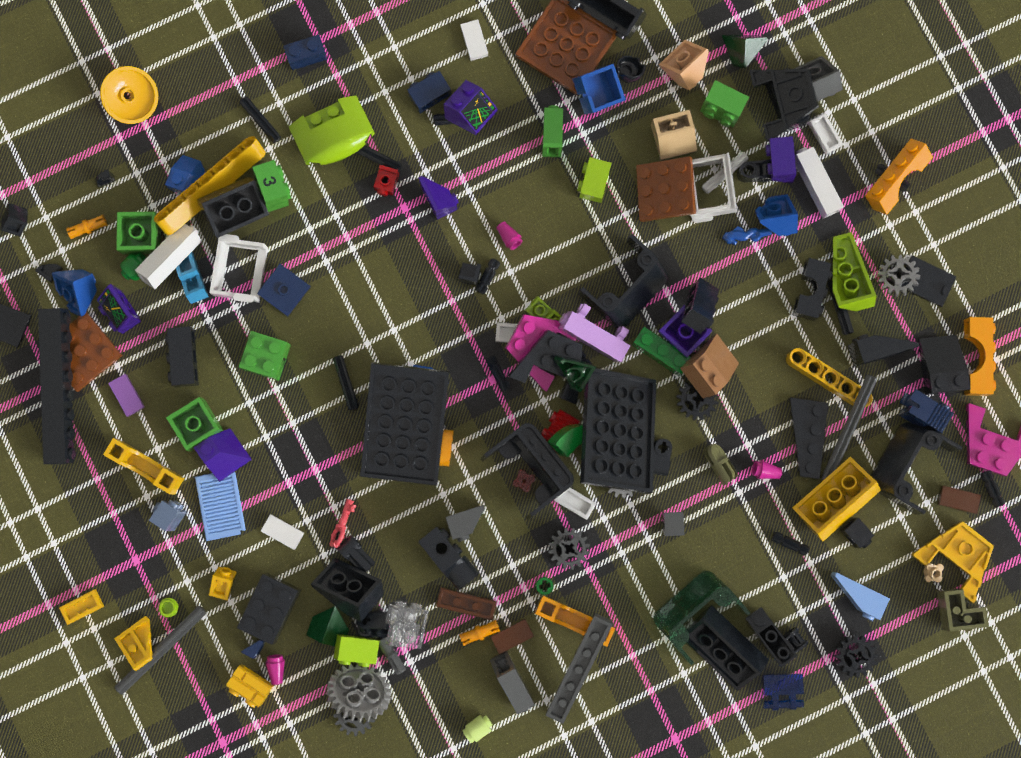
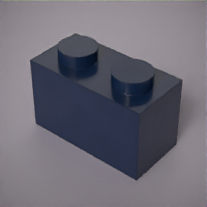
M320 35L283 45L292 70L328 59Z
M440 71L429 73L424 80L412 83L409 89H407L408 96L420 114L452 95L451 88Z

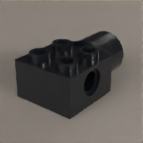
M436 527L418 542L459 591L480 573L465 555L461 556L463 551L457 543L452 544L448 538L451 536L444 527L441 529ZM439 543L446 544V553L438 552L437 547Z

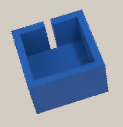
M614 64L603 66L572 79L577 94L582 95V98H579L584 115L595 113L626 100Z

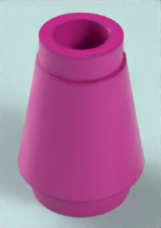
M505 221L497 226L496 229L506 248L514 250L521 245V235Z
M763 460L755 461L752 466V476H756L757 479H780L782 468Z
M281 654L269 655L265 663L271 684H282L285 659H283Z

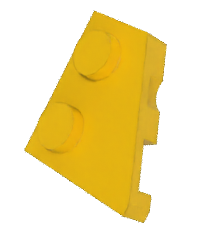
M144 616L114 638L133 670L137 671L153 659L150 619L147 616Z

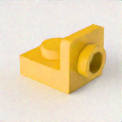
M218 567L212 577L209 596L228 601L237 572L228 567Z

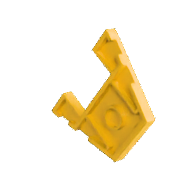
M960 521L913 552L911 556L926 566L940 552L969 575L960 589H964L965 599L970 603H974L994 546L966 523Z

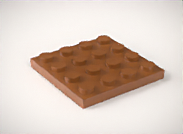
M551 0L515 53V57L578 96L572 79L597 68L617 38L615 35L616 31L578 8L576 11L569 7V1Z

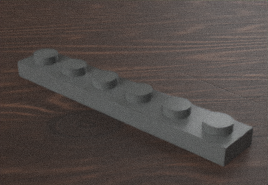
M597 613L594 614L545 716L562 724L564 723L613 625V621Z

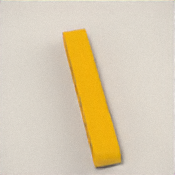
M250 136L242 141L155 215V223L166 235L175 233L201 211L197 199L234 183L264 157L266 151L255 136Z

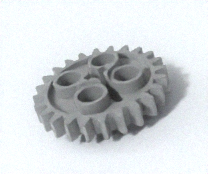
M358 663L356 667L350 664L348 669L342 666L341 671L336 670L335 675H331L326 693V695H329L328 702H332L331 708H337L336 714L344 713V719L348 715L351 716V721L355 717L358 718L359 722L362 721V718L369 722L371 716L377 719L378 714L383 715L384 710H387L391 699L392 690L389 689L390 683H385L387 677H380L381 671L375 673V667L369 670L367 667L361 668L358 666Z

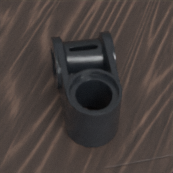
M770 160L747 161L743 163L737 171V178L745 183L772 181L771 175L767 173V163H770ZM743 169L750 170L751 175H746Z
M658 439L654 442L653 471L655 475L666 477L669 474L672 444L667 439ZM664 442V446H667L666 450H663L661 453V449H658V445H662V443Z
M391 612L368 613L366 616L367 621H365V618L362 622L356 620L358 634L363 638H387L394 634V615Z
M793 627L783 635L795 653L805 648L809 643L802 638L797 627Z

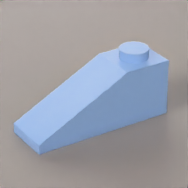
M837 572L831 573V577L858 611L863 613L862 617L871 621L874 619L881 620L890 598Z

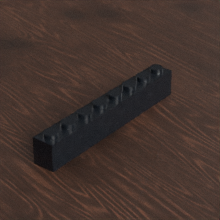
M64 308L38 309L43 464L74 463L76 456L73 443L75 438V431L73 429L74 411L72 409L74 393L71 386L73 380V373L71 371L72 353L70 351L72 336L69 328L71 315L69 309Z

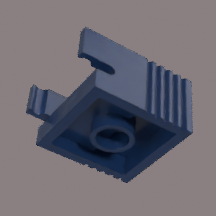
M917 389L913 391L912 395H908L905 392L899 403L905 406L898 414L900 417L910 423L938 433H943L954 415L950 411L949 406L941 402L938 404Z

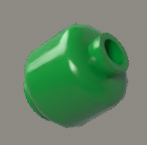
M130 253L120 263L122 276L127 280H140L135 269L146 257L142 253Z

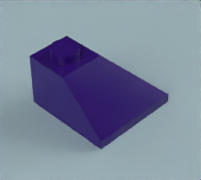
M423 176L418 177L420 187L437 220L457 210L456 204L459 202L454 193L451 194L449 189Z
M231 429L214 434L194 447L204 464L219 482L252 460Z

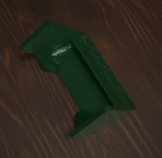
M710 571L700 572L653 615L654 624L690 665L694 664V662L681 648L689 639V633L683 624L710 600L713 599L717 605L722 607L729 606L733 602L742 614L747 616L750 614L749 610L737 596Z

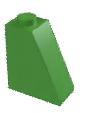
M551 105L548 108H544L542 157L561 158L563 108Z

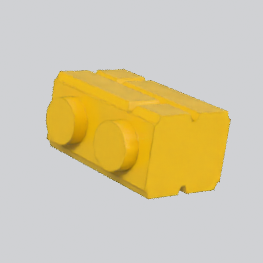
M243 664L237 667L226 684L230 688L228 691L236 697L241 695L246 699L245 703L253 708L255 706L260 707L274 687L269 681Z

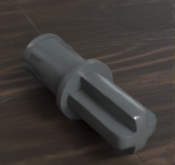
M388 637L380 640L379 647L386 657L385 661L389 662L396 675L403 673L406 667L398 656V651H395Z

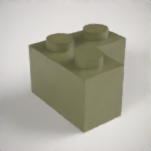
M964 589L937 591L942 630L958 631L989 627L986 607H966Z

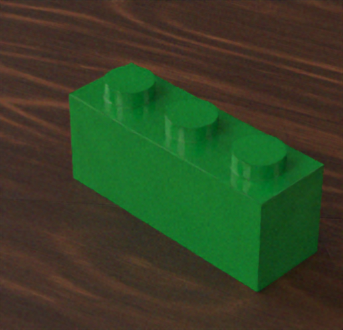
M643 327L632 344L633 347L678 377L683 374L680 368L691 358L689 356L686 358L673 345L646 327Z

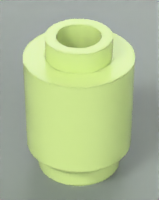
M480 714L465 725L466 728L462 731L469 742L473 743L492 731L490 727L493 724L487 716L483 717Z

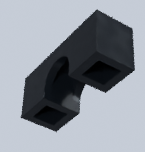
M808 258L805 261L801 280L812 284L813 294L811 296L800 294L796 297L792 316L815 321L818 317L822 316L824 306H821L822 300L827 296L828 288L826 284L827 280L830 281L833 272L830 269L831 263Z

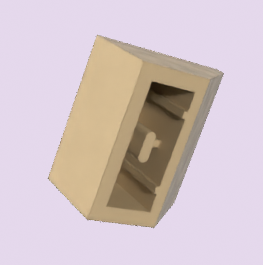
M690 110L652 120L651 129L660 161L697 152L695 127Z

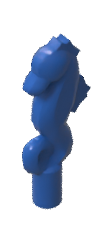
M737 226L733 231L726 232L723 235V240L727 244L736 245L737 242L735 240L746 241L750 238L753 242H757L761 237L769 236L772 233L768 228L761 230L750 228L744 232V229Z

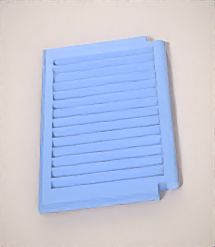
M213 473L196 476L195 481L206 541L240 535L241 530L245 531L236 473H232L221 482L218 481Z

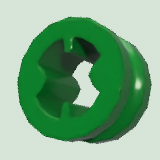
M542 577L537 581L536 589L542 595L550 594L553 590V582L547 577ZM543 580H546V583H550L547 591H542L543 589L540 590L539 588Z

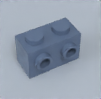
M162 500L161 503L158 502L152 510L153 515L149 521L164 531H175L187 511L183 509L184 505L176 500Z

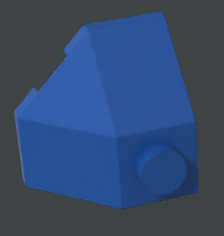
M182 155L172 166L165 186L170 191L181 194L206 173L201 161Z
M788 194L769 197L765 200V205L759 206L755 210L759 222L776 235L788 236L798 233V213Z
M82 269L53 272L52 276L56 291L69 302L67 307L70 312L81 317L84 316L97 291L94 275Z

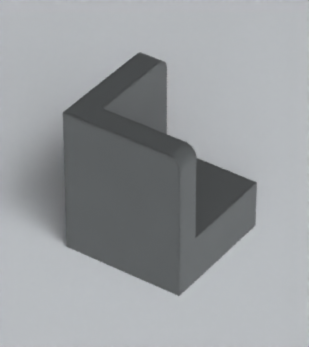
M683 512L662 513L663 536L685 535Z

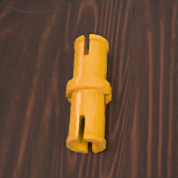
M102 214L88 221L86 219L82 220V223L68 227L66 230L70 239H74L86 233L89 235L92 231L108 225Z
M494 620L482 626L477 625L474 629L459 635L463 646L479 639L482 641L484 637L500 632L497 621Z

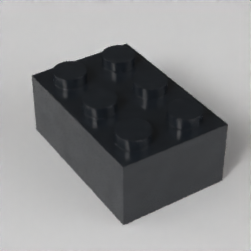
M250 176L197 199L208 226L216 238L269 215L257 184Z
M268 573L262 574L237 628L271 645L275 644L301 589Z

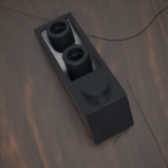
M762 607L745 618V622L781 668L798 657Z

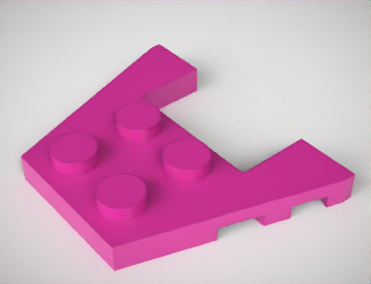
M523 314L505 349L519 362L528 354L531 347L546 330L554 333L558 332L575 341V338L558 328L560 323L557 320ZM533 365L529 374L546 392L555 377Z
M968 403L966 405L968 420L966 421L968 428L967 464L984 470H991L993 473L1001 476H1007L1021 457V426L1016 440L982 429L980 426L986 409Z

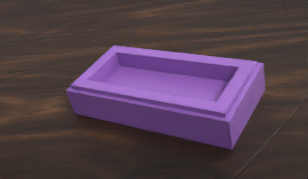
M127 374L108 383L127 417L145 408Z

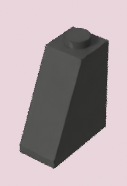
M505 651L492 658L490 662L496 677L517 715L535 706L508 652Z

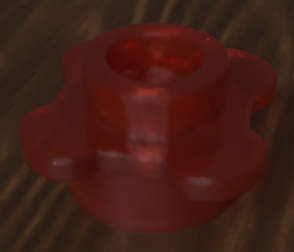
M519 470L518 477L513 481L514 487L522 488L524 492H529L532 482L535 481V476L527 474L525 470Z

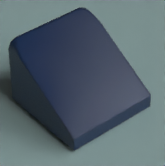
M259 640L241 651V653L254 659L260 654L265 641Z

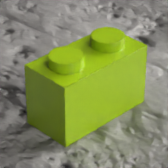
M591 157L588 163L584 162L582 173L585 174L584 181H579L577 189L580 192L579 198L598 203L602 202L611 162Z
M337 634L333 658L338 660L339 664L350 665L351 662H357L358 666L369 667L370 664H376L379 640Z

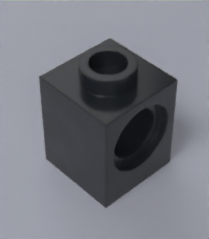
M853 518L840 530L855 548H866L871 544V538L875 536L859 518Z

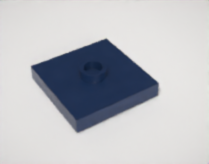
M279 264L257 294L288 317L311 286L282 264Z

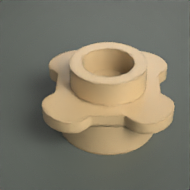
M927 564L923 571L925 581L941 582L943 565Z

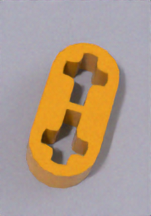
M444 429L440 466L449 467L454 430Z

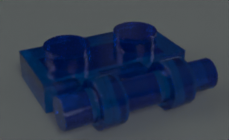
M802 673L762 675L763 695H771V701L763 702L764 709L779 710V708H789L790 710H796L797 708L804 707L803 699L796 700V694H804ZM778 695H789V700H779Z

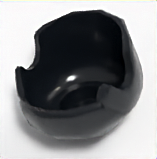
M626 55L617 60L615 69L620 80L625 83H634L644 74L645 65L640 63L638 57Z

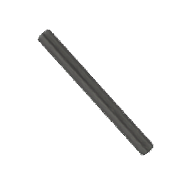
M866 375L824 470L822 480L839 467L875 386L876 377Z
M198 606L152 650L153 659L137 671L132 669L115 686L116 691L123 695L206 615L205 609Z

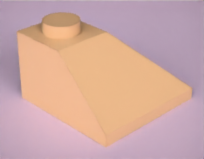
M684 40L659 66L675 83L690 91L703 78L709 51L707 48Z

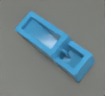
M191 252L176 267V271L182 282L185 296L193 304L209 296L194 254Z

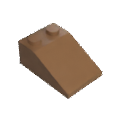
M716 333L680 369L700 396L707 398L716 395L729 382L739 362Z

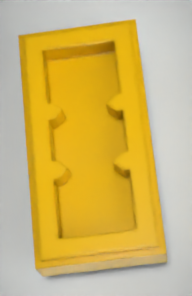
M94 589L59 607L66 624L70 625L103 608L104 605L97 590Z

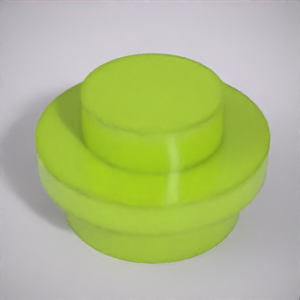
M165 598L159 603L158 609L162 616L168 618L176 615L179 606L175 599Z

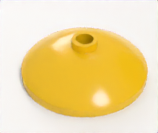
M124 66L114 69L104 78L100 88V99L105 111L113 119L125 124H136L148 119L155 111L158 104V90L153 79L145 71L137 67ZM125 92L129 93V99L124 98Z

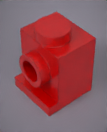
M383 165L379 166L374 184L377 194L386 197L388 195L393 196L399 178V171ZM384 178L389 179L387 183L382 182Z

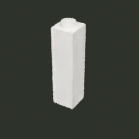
M804 147L798 150L795 156L796 167L822 219L842 210L844 206L814 147L809 149Z
M184 224L175 233L169 235L135 269L140 279L153 289H156L202 242L198 235L199 231L193 225L188 226Z

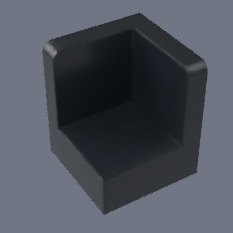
M9 203L2 215L1 231L20 237L27 225L28 210Z
M463 263L458 281L477 286L481 264L477 263L476 266Z

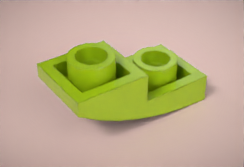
M538 296L524 310L531 316L557 321L561 318V315L551 309Z

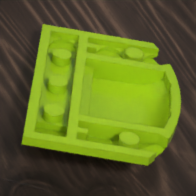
M357 96L338 99L339 102L304 117L303 115L289 126L306 165H310V162L326 165L345 159L360 150L366 144L365 141L370 134L373 137L375 134Z

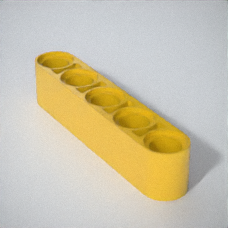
M796 348L787 354L786 362L790 367L852 406L854 405L862 386L803 349ZM793 353L800 356L799 363L793 361ZM809 364L816 366V373H812L809 370ZM826 374H830L832 376V383H828L825 380ZM843 384L849 387L848 394L842 391L841 387ZM872 394L870 395L865 407L869 406L872 403Z

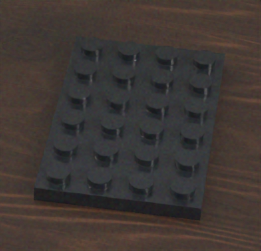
M371 363L360 477L437 486L450 371Z
M595 368L584 388L581 484L646 494L653 493L656 380Z

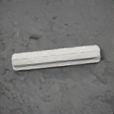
M741 152L731 160L732 173L748 160L746 153ZM724 167L702 185L705 193L709 194L725 180Z

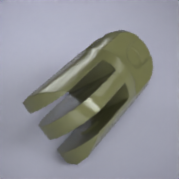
M710 444L705 448V458L722 485H726L738 477L737 471L719 445Z

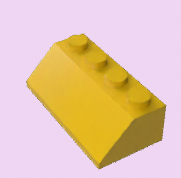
M849 457L793 507V510L823 542L878 494L881 489L877 481L853 458Z

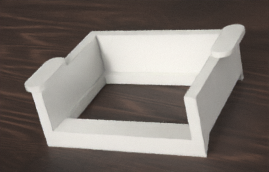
M729 152L722 155L693 159V168L723 163L729 202L728 205L698 209L694 179L696 214L690 215L694 223L711 221L713 216L738 212Z
M226 234L219 237L209 293L215 297L259 303L260 296L257 293L263 283L268 247L264 243L239 240L237 235ZM229 247L258 250L250 295L222 291Z

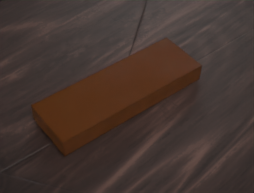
M440 587L436 607L493 620L497 601Z

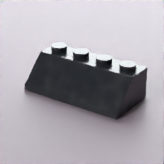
M712 605L702 612L680 636L737 691L759 676L769 661L759 649Z

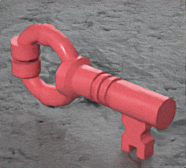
M350 499L346 500L341 518L331 534L329 543L331 547L338 548L345 535L346 523L350 512L355 511L356 505ZM340 531L338 539L335 540L337 533Z

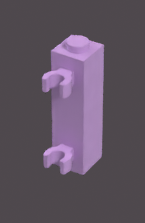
M585 303L580 304L577 313L567 311V313L561 316L559 320L560 326L558 327L560 330L614 362H622L630 347L629 344L623 341L629 332L627 328L623 326L618 327L615 336L585 319V316L591 309Z

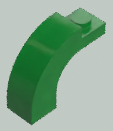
M572 424L563 427L549 439V445L559 455L569 457L582 444L583 424Z

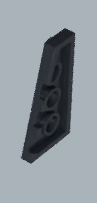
M789 398L799 477L820 479L828 403Z

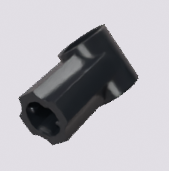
M352 535L348 536L337 548L345 559L350 560L356 568L367 572L376 563L362 549V545Z

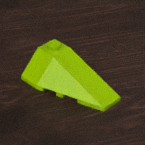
M849 232L833 237V294L839 308L860 311L875 307L876 293L853 234Z

